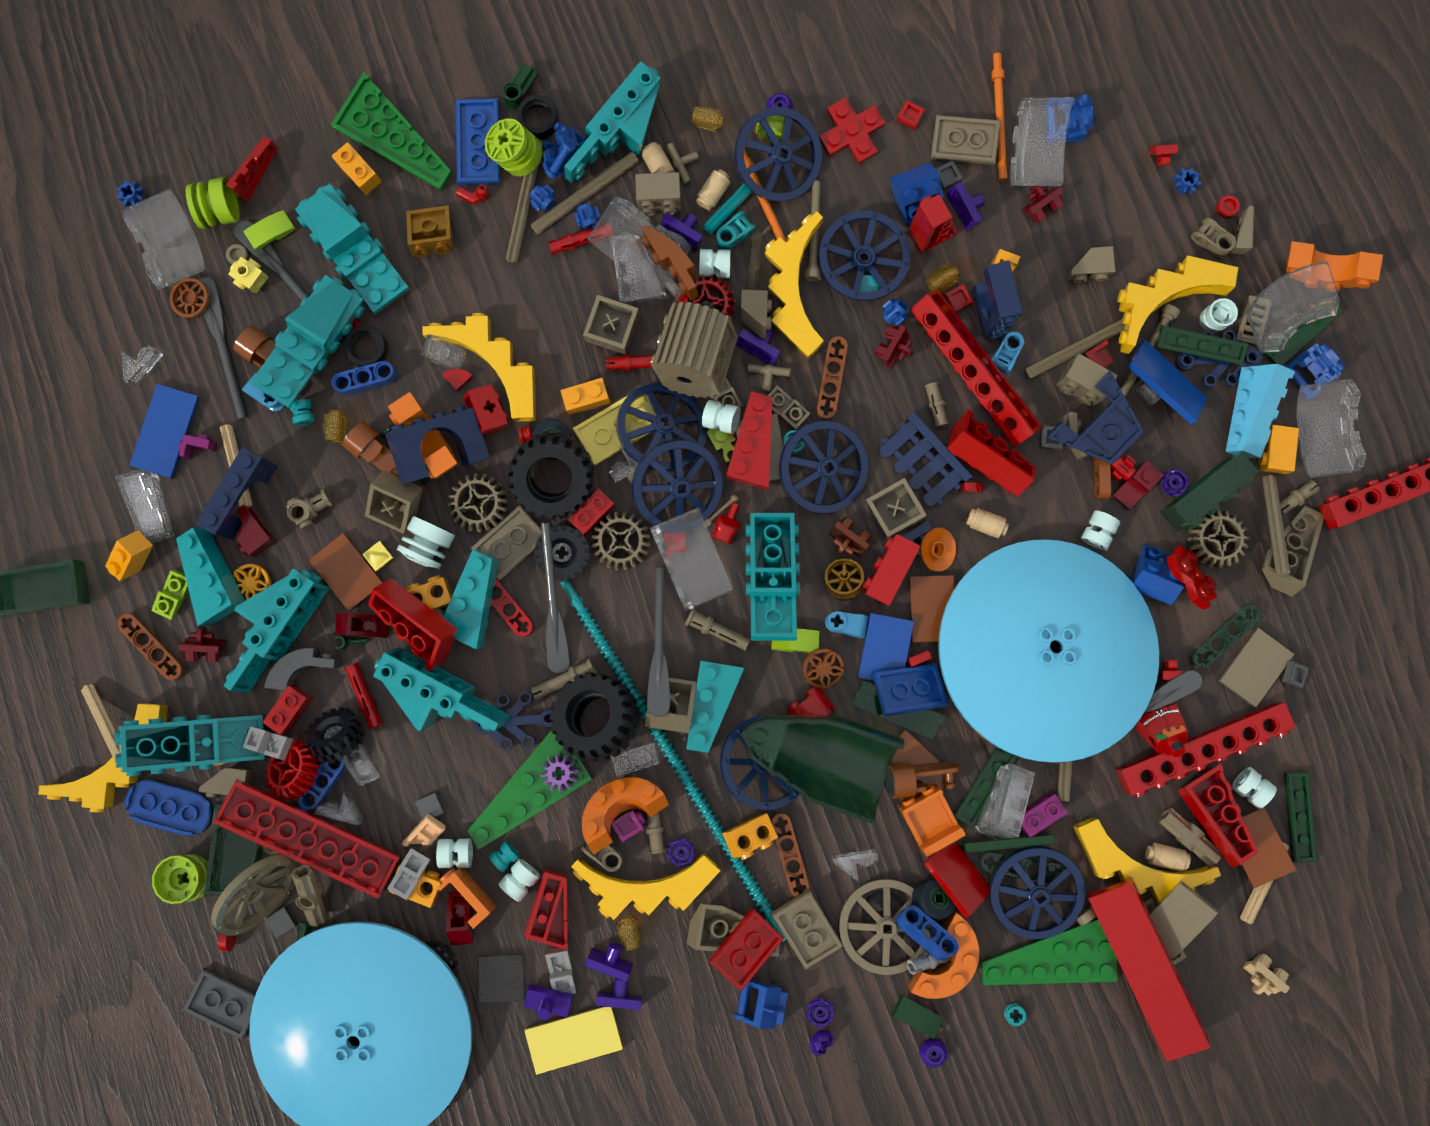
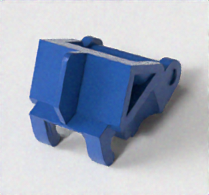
M1083 94L1078 98H1068L1064 101L1056 98L1046 102L1045 109L1048 115V136L1046 141L1048 143L1059 141L1083 142L1088 135V130L1094 128V121L1097 118V115L1093 113V99L1089 95ZM1057 108L1065 111L1066 124L1060 125L1058 132Z
M556 122L553 127L557 130L555 136L558 144L545 140L542 145L546 149L543 152V167L546 174L552 179L565 175L564 166L586 141L574 128L560 122Z
M1318 342L1285 366L1295 371L1292 379L1303 391L1306 400L1343 373L1341 370L1346 366L1336 355L1338 352H1334L1326 342L1321 346ZM1296 364L1302 368L1306 366L1315 376L1316 380L1314 383L1316 386L1313 389L1295 369L1294 366Z
M752 978L740 993L737 1013H734V1019L744 1021V1023L758 1029H774L775 1024L783 1025L786 1002L790 991L785 989L782 991L780 986L761 983L759 979ZM751 987L758 989L753 1015L746 1014Z

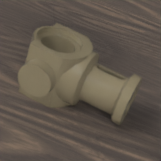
M325 489L320 490L321 493L311 499L306 497L300 500L299 497H295L287 502V515L290 520L300 526L301 530L313 525V521L318 516L319 511L328 506H334L332 498ZM303 508L304 515L298 519L296 512Z

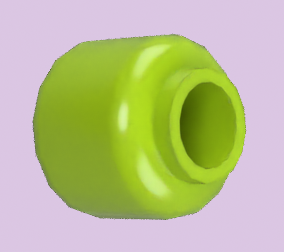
M767 117L769 125L780 142L785 117ZM758 122L756 124V133L759 134L761 140L770 142L761 124Z

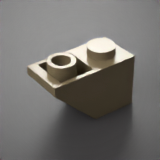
M1113 246L1091 248L1066 276L1067 281L1074 280V283L1086 282L1087 279H1095L1097 282L1108 280L1115 273Z
M742 290L741 321L761 339H766V330H771V317H767V313H771L772 300L767 299L768 291Z
M226 767L201 785L199 792L206 793L207 797L219 798L220 795H228L236 779L252 785L254 769Z

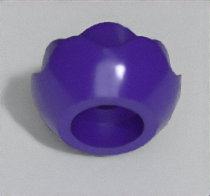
M783 93L773 94L768 99L766 109L778 107L779 104L782 105L781 107L793 109L791 98Z
M1170 469L1161 478V487L1170 496L1182 495L1189 486L1188 478L1182 470Z
M685 838L676 839L668 847V858L676 866L688 865L694 860L695 847Z
M825 998L812 1000L807 1006V1019L817 1027H823L831 1023L834 1018L832 1003Z
M821 1029L813 1035L810 1040V1049L814 1055H824L827 1047L833 1045L835 1037L832 1032Z
M927 1039L920 1048L919 1055L925 1065L934 1068L945 1063L948 1050L940 1039Z

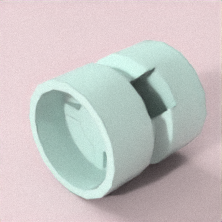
M700 249L699 277L701 278L704 275L705 278H709L711 275H716L717 278H730L731 250L719 249L714 253L712 249Z
M1226 298L1218 299L1201 312L1199 318L1200 325L1205 331L1219 333L1237 319L1238 309L1231 300Z
M709 400L703 411L702 426L712 430L719 428L721 432L734 434L740 421V407L730 404L723 406L720 402Z
M1095 510L1089 520L1091 526L1086 527L1081 540L1092 547L1107 551L1113 540L1111 535L1116 534L1121 522L1107 513Z
M1247 767L1235 778L1232 789L1241 797L1247 796V801L1257 809H1261L1272 800L1277 788L1267 779H1261V774L1252 767Z
M471 838L457 839L456 842L453 839H439L436 851L438 868H452L453 865H456L457 868H470L473 860Z
M518 859L511 868L512 873H507L499 882V886L511 898L521 902L529 892L528 886H534L541 876L526 861Z

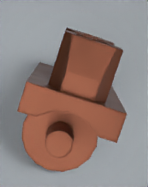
M845 517L840 522L837 521L829 532V535L835 538L833 543L840 547L836 552L840 555L844 550L849 555L854 552L859 557L870 545L868 542L871 534L865 530H861L858 535L853 533L851 528L854 526V523L848 517Z

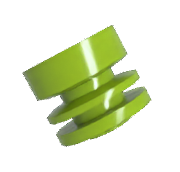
M507 118L500 120L487 133L485 150L488 156L513 176L521 177L528 175L540 163L542 145L539 139L515 119Z
M227 177L210 179L208 186L204 181L186 185L188 208L198 228L215 227L218 220L223 225L239 221L240 210L236 195L226 186L229 181Z
M197 854L170 856L157 865L152 876V887L155 894L162 901L169 904L195 901L203 897L210 890L213 882V870L210 863L204 857Z

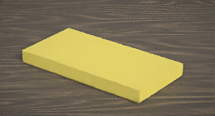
M646 395L638 398L631 404V407L655 415ZM626 397L573 427L586 452H589L595 466L623 450L617 435L616 420L618 411ZM626 414L625 427L627 433L652 424L641 418ZM650 433L633 438L630 441L633 444Z
M601 1006L524 1030L536 1075L623 1050L612 1007Z

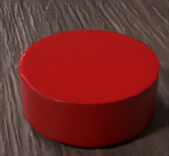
M1233 195L1222 197L1216 205L1217 213L1223 218L1233 217L1240 210L1239 200Z
M219 934L218 948L220 951L230 952L234 948L236 935L225 936Z

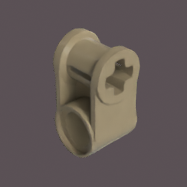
M1204 218L1197 232L1195 231L1191 234V239L1197 245L1203 247L1216 258H1224L1236 245L1235 237L1211 218ZM1219 242L1224 243L1227 249L1222 248Z
M612 844L596 854L592 853L588 845L581 848L587 856L607 871H616L624 863L623 854ZM609 855L617 856V866L609 865L607 861Z

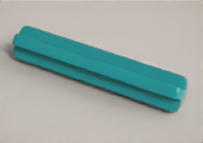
M744 183L704 224L703 229L709 235H712L752 193Z

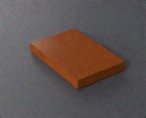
M342 533L309 559L310 563L348 611H352L371 595L373 588L383 583L345 533Z
M954 575L909 577L911 620L914 621L911 641L912 643L939 642L941 619L946 604L954 590Z
M904 729L875 763L886 772L888 765L911 763L912 766L940 763V761ZM945 774L916 777V780L922 781L926 786L937 784L942 789L944 787Z
M1265 807L1242 816L1244 824H1247L1258 850V854L1241 864L1252 887L1256 888L1297 871Z

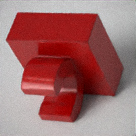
M1178 144L1149 146V155H1157V166L1170 165V154L1178 153Z
M1164 660V671H1158L1157 680H1171L1184 671H1177V660Z

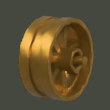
M842 558L835 560L827 567L824 577L825 586L831 597L841 601H848L860 595L864 589V572L857 562ZM843 568L839 573L836 571V569ZM846 568H851L853 571L849 573ZM858 573L861 580L853 579L852 577ZM830 574L838 578L828 581ZM850 583L856 584L858 587L852 589ZM839 584V587L835 590L831 585ZM848 589V592H841V590Z

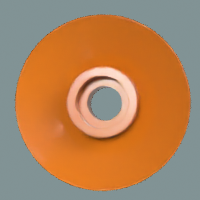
M933 528L925 534L921 542L922 560L932 571H944L949 568L956 555L955 540L948 530Z

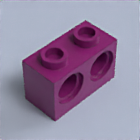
M1048 792L1014 814L1013 817L1023 833L1031 838L1066 815L1067 811L1056 794Z

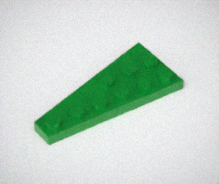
M363 72L331 123V127L442 191L452 175L451 170L384 96L366 73Z
M552 731L549 732L467 830L478 850L593 779L581 758L564 750L563 746L559 745L555 740L557 735L553 734ZM556 754L561 755V761L565 755H569L568 764L573 760L576 761V764L571 766V769H579L578 773L572 774V776L578 778L577 782L569 780L572 788L568 789L564 785L563 792H559L558 785L554 791H551V782L547 785L543 784L548 779V776H540L542 772L548 771L542 768V764L550 765L547 760L548 757H552L556 762ZM558 767V770L554 771L555 776L559 775L558 778L561 779L565 771L564 769L561 771V767Z
M1092 919L1083 926L1070 927L1056 936L1039 939L1036 942L1027 943L1012 951L1003 952L982 960L981 980L982 985L1118 982L1117 958L1099 920Z

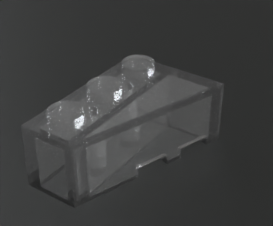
M629 233L610 237L620 302L630 305L668 298L669 296L639 236Z
M137 469L115 476L134 523L135 531L139 530L150 543L175 537L158 475L143 469Z
M1013 763L1001 766L974 831L996 840L1019 837L1035 773Z

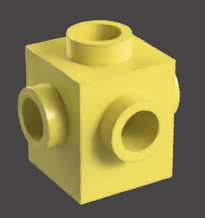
M240 257L238 261L232 264L229 275L235 279L233 284L243 291L245 288H248L255 294L258 293L269 278L260 270L261 265L251 258L247 261Z

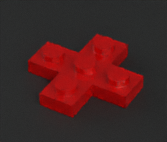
M845 97L827 108V113L836 127L820 135L819 139L829 157L847 147L858 164L877 155L878 151L868 135L884 127L885 121L875 105L856 115Z
M1179 546L1174 549L1175 554L1167 557L1171 574L1185 584L1190 601L1202 610H1205L1211 606L1209 601L1217 598L1216 584L1210 576H1205L1198 569L1196 563L1198 558L1195 553Z

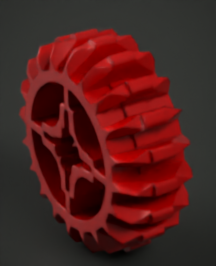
M704 275L701 276V281L699 282L694 277L693 281L697 287V292L701 290L702 295L691 303L701 305L705 301L704 296H706L707 301L713 303L715 309L724 306L721 313L729 316L732 320L730 313L735 312V307L731 305L735 304V299L730 298L733 296V291H727L729 285L726 283L721 286L722 279L720 278L714 282V276L712 275L709 277V281L706 280ZM708 290H713L717 292L722 297V299H719V297H712L709 294ZM687 294L678 296V302L687 304L690 301Z
M292 741L285 761L271 757L270 762L266 763L268 765V769L264 771L267 774L264 780L268 783L266 788L280 799L296 800L299 797L303 798L305 792H310L309 787L315 785V777H319L317 775V770L321 768L318 765L319 762L315 759L304 741Z

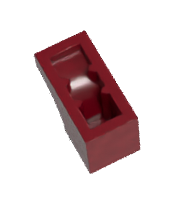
M1145 461L1138 465L1136 472L1127 481H1124L1111 497L1128 511L1163 477V474L1150 462Z
M242 505L237 509L242 523L241 532L236 537L240 543L238 547L243 554L257 557L275 543L276 540L252 508Z
M337 612L335 634L387 638L388 626L378 615Z
M459 891L449 892L446 934L451 946L473 944L474 929L468 924V921L473 917V909Z

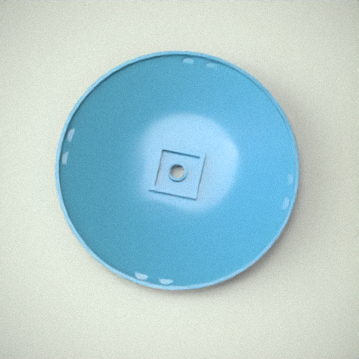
M1046 539L1018 542L1003 547L979 561L964 575L953 590L941 619L938 644L939 661L946 688L954 705L969 725L984 739L1015 756L1038 762L1054 763L1084 759L1098 754L1121 740L1135 726L1148 707L1153 695L1159 669V645L1155 624L1149 608L1135 585L1118 567L1103 556L1085 547L1064 541ZM1052 641L1060 644L1059 653L1051 651L1050 644Z
M360 921L343 922L317 929L303 936L290 945L270 966L258 987L252 1005L250 1044L254 1064L265 1089L280 1109L300 1126H427L450 1104L466 1075L472 1050V1022L467 1000L457 978L443 959L427 944L400 929L388 925ZM349 1037H357L360 1045L353 1046L349 1041Z

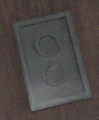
M204 968L182 1011L242 1040L250 1028V1017L256 992Z

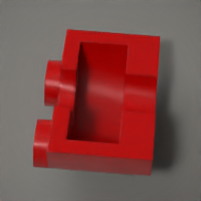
M814 686L804 694L806 696L805 700L801 703L796 700L787 707L789 710L786 713L787 717L802 735L810 728L819 724L829 716L828 714L836 709L821 688L816 689Z

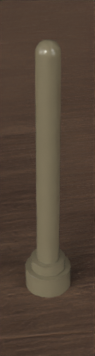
M815 180L812 184V215L816 211L820 214L821 182L819 180ZM819 228L810 240L809 265L804 270V280L809 282L820 281L822 275L820 266H818Z
M1165 304L1161 310V321L1148 341L1153 348L1156 346L1161 325L1168 326L1181 313L1177 307ZM1132 370L1121 387L1124 397L1127 396L1138 377Z

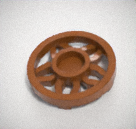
M184 278L178 281L171 290V308L181 317L194 319L200 316L210 305V295L206 285L195 278ZM190 282L196 283L191 288L186 285V283ZM179 290L180 296L175 300L176 293ZM203 300V303L199 304L198 301ZM178 308H184L186 314L181 313Z
M818 648L806 656L802 671L809 684L817 688L827 689L840 680L844 673V664L840 655L833 649ZM826 652L827 654L822 659L817 656L819 653ZM835 656L839 661V666L833 664L835 661ZM812 657L817 659L815 663L813 662ZM809 661H810L811 665H812L814 668H811V669L807 672V665H808V663H809ZM835 668V669H838L839 671H837V672H832V669ZM831 674L832 676H835V678L831 680V677L829 675ZM819 677L820 683H816L812 680H815ZM823 677H827L826 683L823 682Z

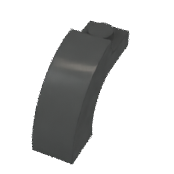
M316 648L292 651L275 663L267 676L264 688L285 690L289 685H294L297 675L302 670L311 666L339 668L340 660L333 659L334 655L322 653H320L319 658L320 649Z

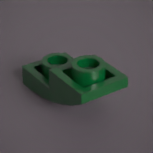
M903 995L900 996L892 1013L893 1017L933 1039L944 1019Z

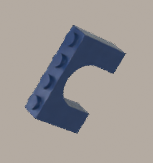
M1010 261L987 265L983 271L986 282L975 284L972 289L983 338H990L991 341L1002 339L1003 335L1008 332L1022 314Z
M465 406L453 409V413L449 415L441 412L432 415L433 419L425 421L424 418H419L411 421L412 425L404 427L403 423L390 427L391 431L385 434L402 485L429 477L421 454V442L424 435L431 430L445 432L454 440L463 467L490 458L473 408L466 409Z
M242 447L195 524L216 536L233 540L242 526L241 519L235 516V509L241 496L254 482L260 481L267 484L278 465Z

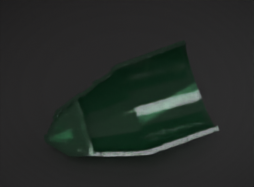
M767 714L745 726L741 732V737L748 747L751 759L772 775L780 777L786 782L787 786L791 789H796L804 795L803 797L806 800L873 825L885 782L886 768L888 765H891L897 749L903 750L904 738L839 715Z

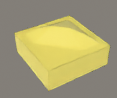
M378 541L362 554L376 572L394 559L381 541Z

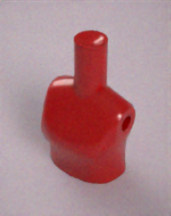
M732 503L727 515H718L714 531L711 535L712 538L732 545L733 539L741 526L740 522L735 519L740 505Z

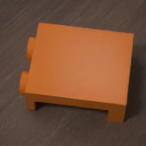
M937 784L926 786L927 790L925 792H921L913 797H906L902 800L901 804L897 805L920 850L926 857L966 836L943 796V790Z
M453 868L440 879L442 884L437 887L440 891L451 883L477 912L468 921V924L473 929L497 907L494 901L464 868H459L458 870Z

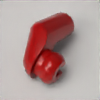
M479 185L472 192L460 186L456 192L457 197L470 204L484 201L489 195L488 188L484 185Z

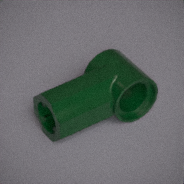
M522 64L511 82L507 83L502 89L505 104L509 109H518V106L538 78V73L527 64ZM511 94H517V95H518V96L515 97V98H509V96H510Z

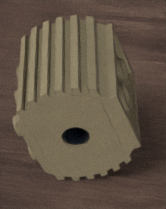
M704 301L701 305L698 303L692 304L691 302H687V304H684V302H679V304L676 302L672 303L668 315L664 318L663 332L658 337L656 354H653L651 359V366L663 386L673 392L677 391L679 394H686L690 397L695 396L696 398H714L715 395H721L738 338L730 317L720 313L719 310L714 308L713 303L709 301Z

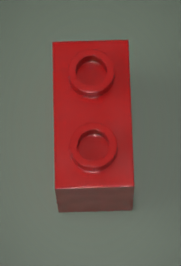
M492 384L468 390L464 395L463 400L466 408L474 409L483 436L500 432L506 427L508 417L501 408L499 394L494 390Z
M598 488L568 520L587 537L599 524V521L603 520L616 505Z
M289 685L262 723L279 735L289 734L314 697L296 685Z

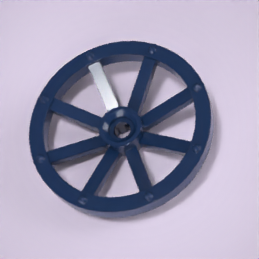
M784 107L765 109L749 118L741 128L735 143V165L742 182L758 197L775 202L791 200L805 193L819 174L822 162L820 139L809 120L797 111ZM767 117H785L781 142H779L769 125ZM793 120L802 127L807 135L788 145ZM758 122L772 143V147L747 139L750 131ZM810 142L812 147V163L793 155L792 152ZM744 147L768 153V157L746 168ZM781 150L784 153L783 157L779 156ZM789 162L810 170L805 180L799 186H797ZM772 163L774 164L767 185L763 189L756 184L750 174ZM781 166H783L791 191L787 193H773L774 184Z
M855 211L840 217L828 228L820 245L819 264L825 280L837 293L855 301H874L889 295L902 283L910 264V246L901 227L888 216L874 211ZM860 220L869 221L863 246H860L848 223ZM877 222L888 228L893 235L872 249L870 245ZM840 228H843L855 252L829 244L834 234ZM898 240L902 252V261L875 257V255ZM827 251L853 259V261L831 272L827 261ZM866 256L867 261H862L860 257ZM873 264L900 268L894 280L887 285ZM857 267L858 271L853 290L845 287L836 279V277ZM867 269L881 289L872 292H859L864 270Z
M652 383L637 388L626 397L618 411L616 420L618 439L624 451L636 463H639L644 455L633 446L630 440L653 432L655 435L646 453L658 445L663 437L665 441L673 440L671 433L682 440L695 442L704 447L707 438V428L702 426L703 411L692 396L682 395L677 391L673 392L663 386L662 383ZM653 393L673 396L666 413H663ZM646 395L655 415L631 407V404L638 398ZM679 400L693 413V415L672 417ZM626 414L641 418L652 424L627 433L625 427ZM697 422V441L675 425ZM674 449L668 450L671 462L657 461L668 472L675 471ZM692 450L687 456L682 458L683 468L692 463L699 453ZM650 464L647 469L657 471Z
M816 421L806 424L795 431L783 447L779 462L781 483L792 501L808 511L816 513L839 511L850 505L864 488L868 476L867 452L860 438L845 425L832 421ZM818 429H828L825 456L808 433ZM835 431L844 435L851 444L833 458ZM801 438L817 458L816 461L791 457L794 447ZM855 450L858 457V471L839 467L838 463ZM789 463L814 468V472L792 485L789 475ZM827 464H829L828 471H826V469L824 468V466ZM837 473L857 477L853 488L847 495L836 476ZM821 477L813 503L808 502L797 493L799 489ZM829 478L840 500L832 504L821 505Z
M682 439L665 441L650 449L639 461L632 480V495L638 511L652 525L667 531H685L703 523L716 509L723 488L722 473L714 456L699 444ZM681 448L693 450L700 454L684 477ZM674 449L675 476H672L655 460L660 454ZM707 461L713 480L690 483L704 462ZM649 464L668 481L667 484L641 485ZM679 484L683 485V488L680 491H678ZM713 487L711 497L706 506L690 493L691 490ZM642 492H669L650 511L645 506L642 498ZM686 497L700 512L696 516L682 521L683 499ZM676 498L674 522L663 521L655 517Z
M756 716L741 722L729 733L721 750L720 770L725 786L739 802L754 809L773 810L791 803L804 789L810 774V752L803 735L794 725L779 717ZM762 724L760 751L758 752L744 734V731L752 726ZM770 724L785 730L788 735L767 752ZM738 738L753 756L752 759L730 758L733 745ZM794 739L799 749L801 760H776L774 756ZM763 758L765 759L764 767H762L760 764V761ZM730 765L752 766L753 768L737 786L733 780ZM776 766L800 767L798 779L793 787L775 770ZM758 773L761 802L751 799L743 793L744 789ZM767 773L787 792L786 795L777 800L769 801Z
M1030 846L1011 853L998 865L990 883V901L997 918L1009 931L1024 938L1045 939L1064 932L1076 921L1084 906L1085 884L1079 869L1069 857L1050 847ZM1039 856L1037 882H1033L1018 863L1020 860ZM1047 857L1061 862L1066 867L1045 885ZM1011 867L1016 870L1028 886L1027 890L1001 884L1005 873ZM1072 874L1076 893H1050L1066 877ZM999 892L1028 899L1003 912L999 902ZM1040 893L1043 894L1041 898H1035ZM1074 901L1070 911L1063 919L1049 902ZM1033 905L1028 928L1022 927L1009 919ZM1041 907L1046 909L1056 924L1036 929Z

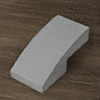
M250 726L242 748L285 761L293 739Z
M411 848L387 889L408 900L427 868L430 859Z
M558 947L545 950L552 989L575 994L576 985L569 950Z

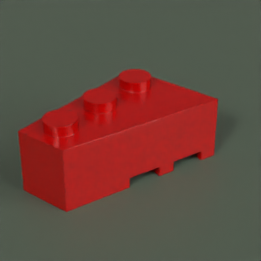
M895 534L894 537L889 536L884 545V548L887 550L883 557L879 556L873 566L876 570L872 577L868 576L865 581L863 594L884 605L890 606L921 546L898 534Z
M544 867L524 930V938L568 950L567 877L565 873Z

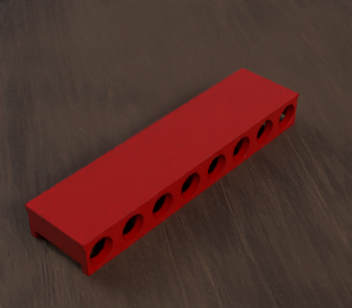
M239 779L235 780L213 822L301 864L310 865V868L378 899L400 858V854Z
M1132 876L1128 877L1125 881L1098 891H1090L1088 899L1166 1062L1210 1049L1209 1036Z

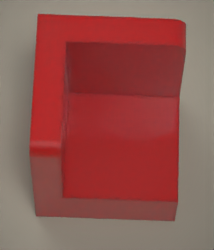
M1107 340L1083 355L1104 368L1114 362L1105 348L1109 344Z

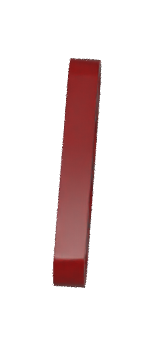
M496 578L495 587H499L502 590V596L499 599H493L492 605L515 634L521 637L529 636L534 629L533 622ZM507 604L515 606L516 612L513 616L505 615L504 608ZM520 613L522 614V617L519 618L520 621L529 624L527 632H519L520 625L517 621L513 624L511 623V620L517 618Z

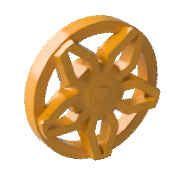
M246 564L234 571L233 578L235 582L237 580L241 582L237 586L239 588L242 587L241 593L242 595L245 594L247 600L250 598V593H252L253 597L257 594V591L261 592L271 586L268 572L259 565ZM247 568H252L248 573L244 571ZM261 573L265 578V582L259 580Z

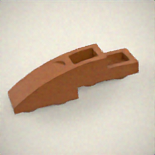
M648 226L641 227L643 233L641 241L646 249L650 248L652 251L650 255L656 266L660 265L663 271L669 269L673 278L677 277L681 293L683 295L687 294L690 301L698 298L697 287L692 278L696 277L695 268L685 252L659 231Z

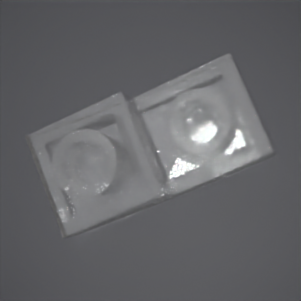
M656 742L623 751L616 757L610 755L616 777L661 764Z

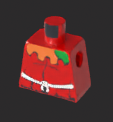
M1176 702L1143 714L1136 723V730L1157 753L1161 754L1170 750L1174 757H1180L1186 752L1183 745L1188 742V731Z

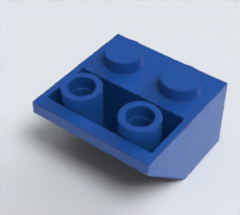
M929 162L889 178L893 197L906 226L912 223L920 201L931 195L933 198L939 194L944 201L939 172Z
M1144 544L1133 570L1131 582L1140 593L1172 605L1183 590L1184 583L1171 574L1167 557L1171 556V554L1163 552L1157 547Z

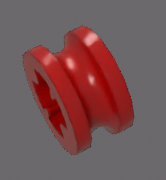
M526 425V428L518 427L520 441L523 444L532 437L529 425Z

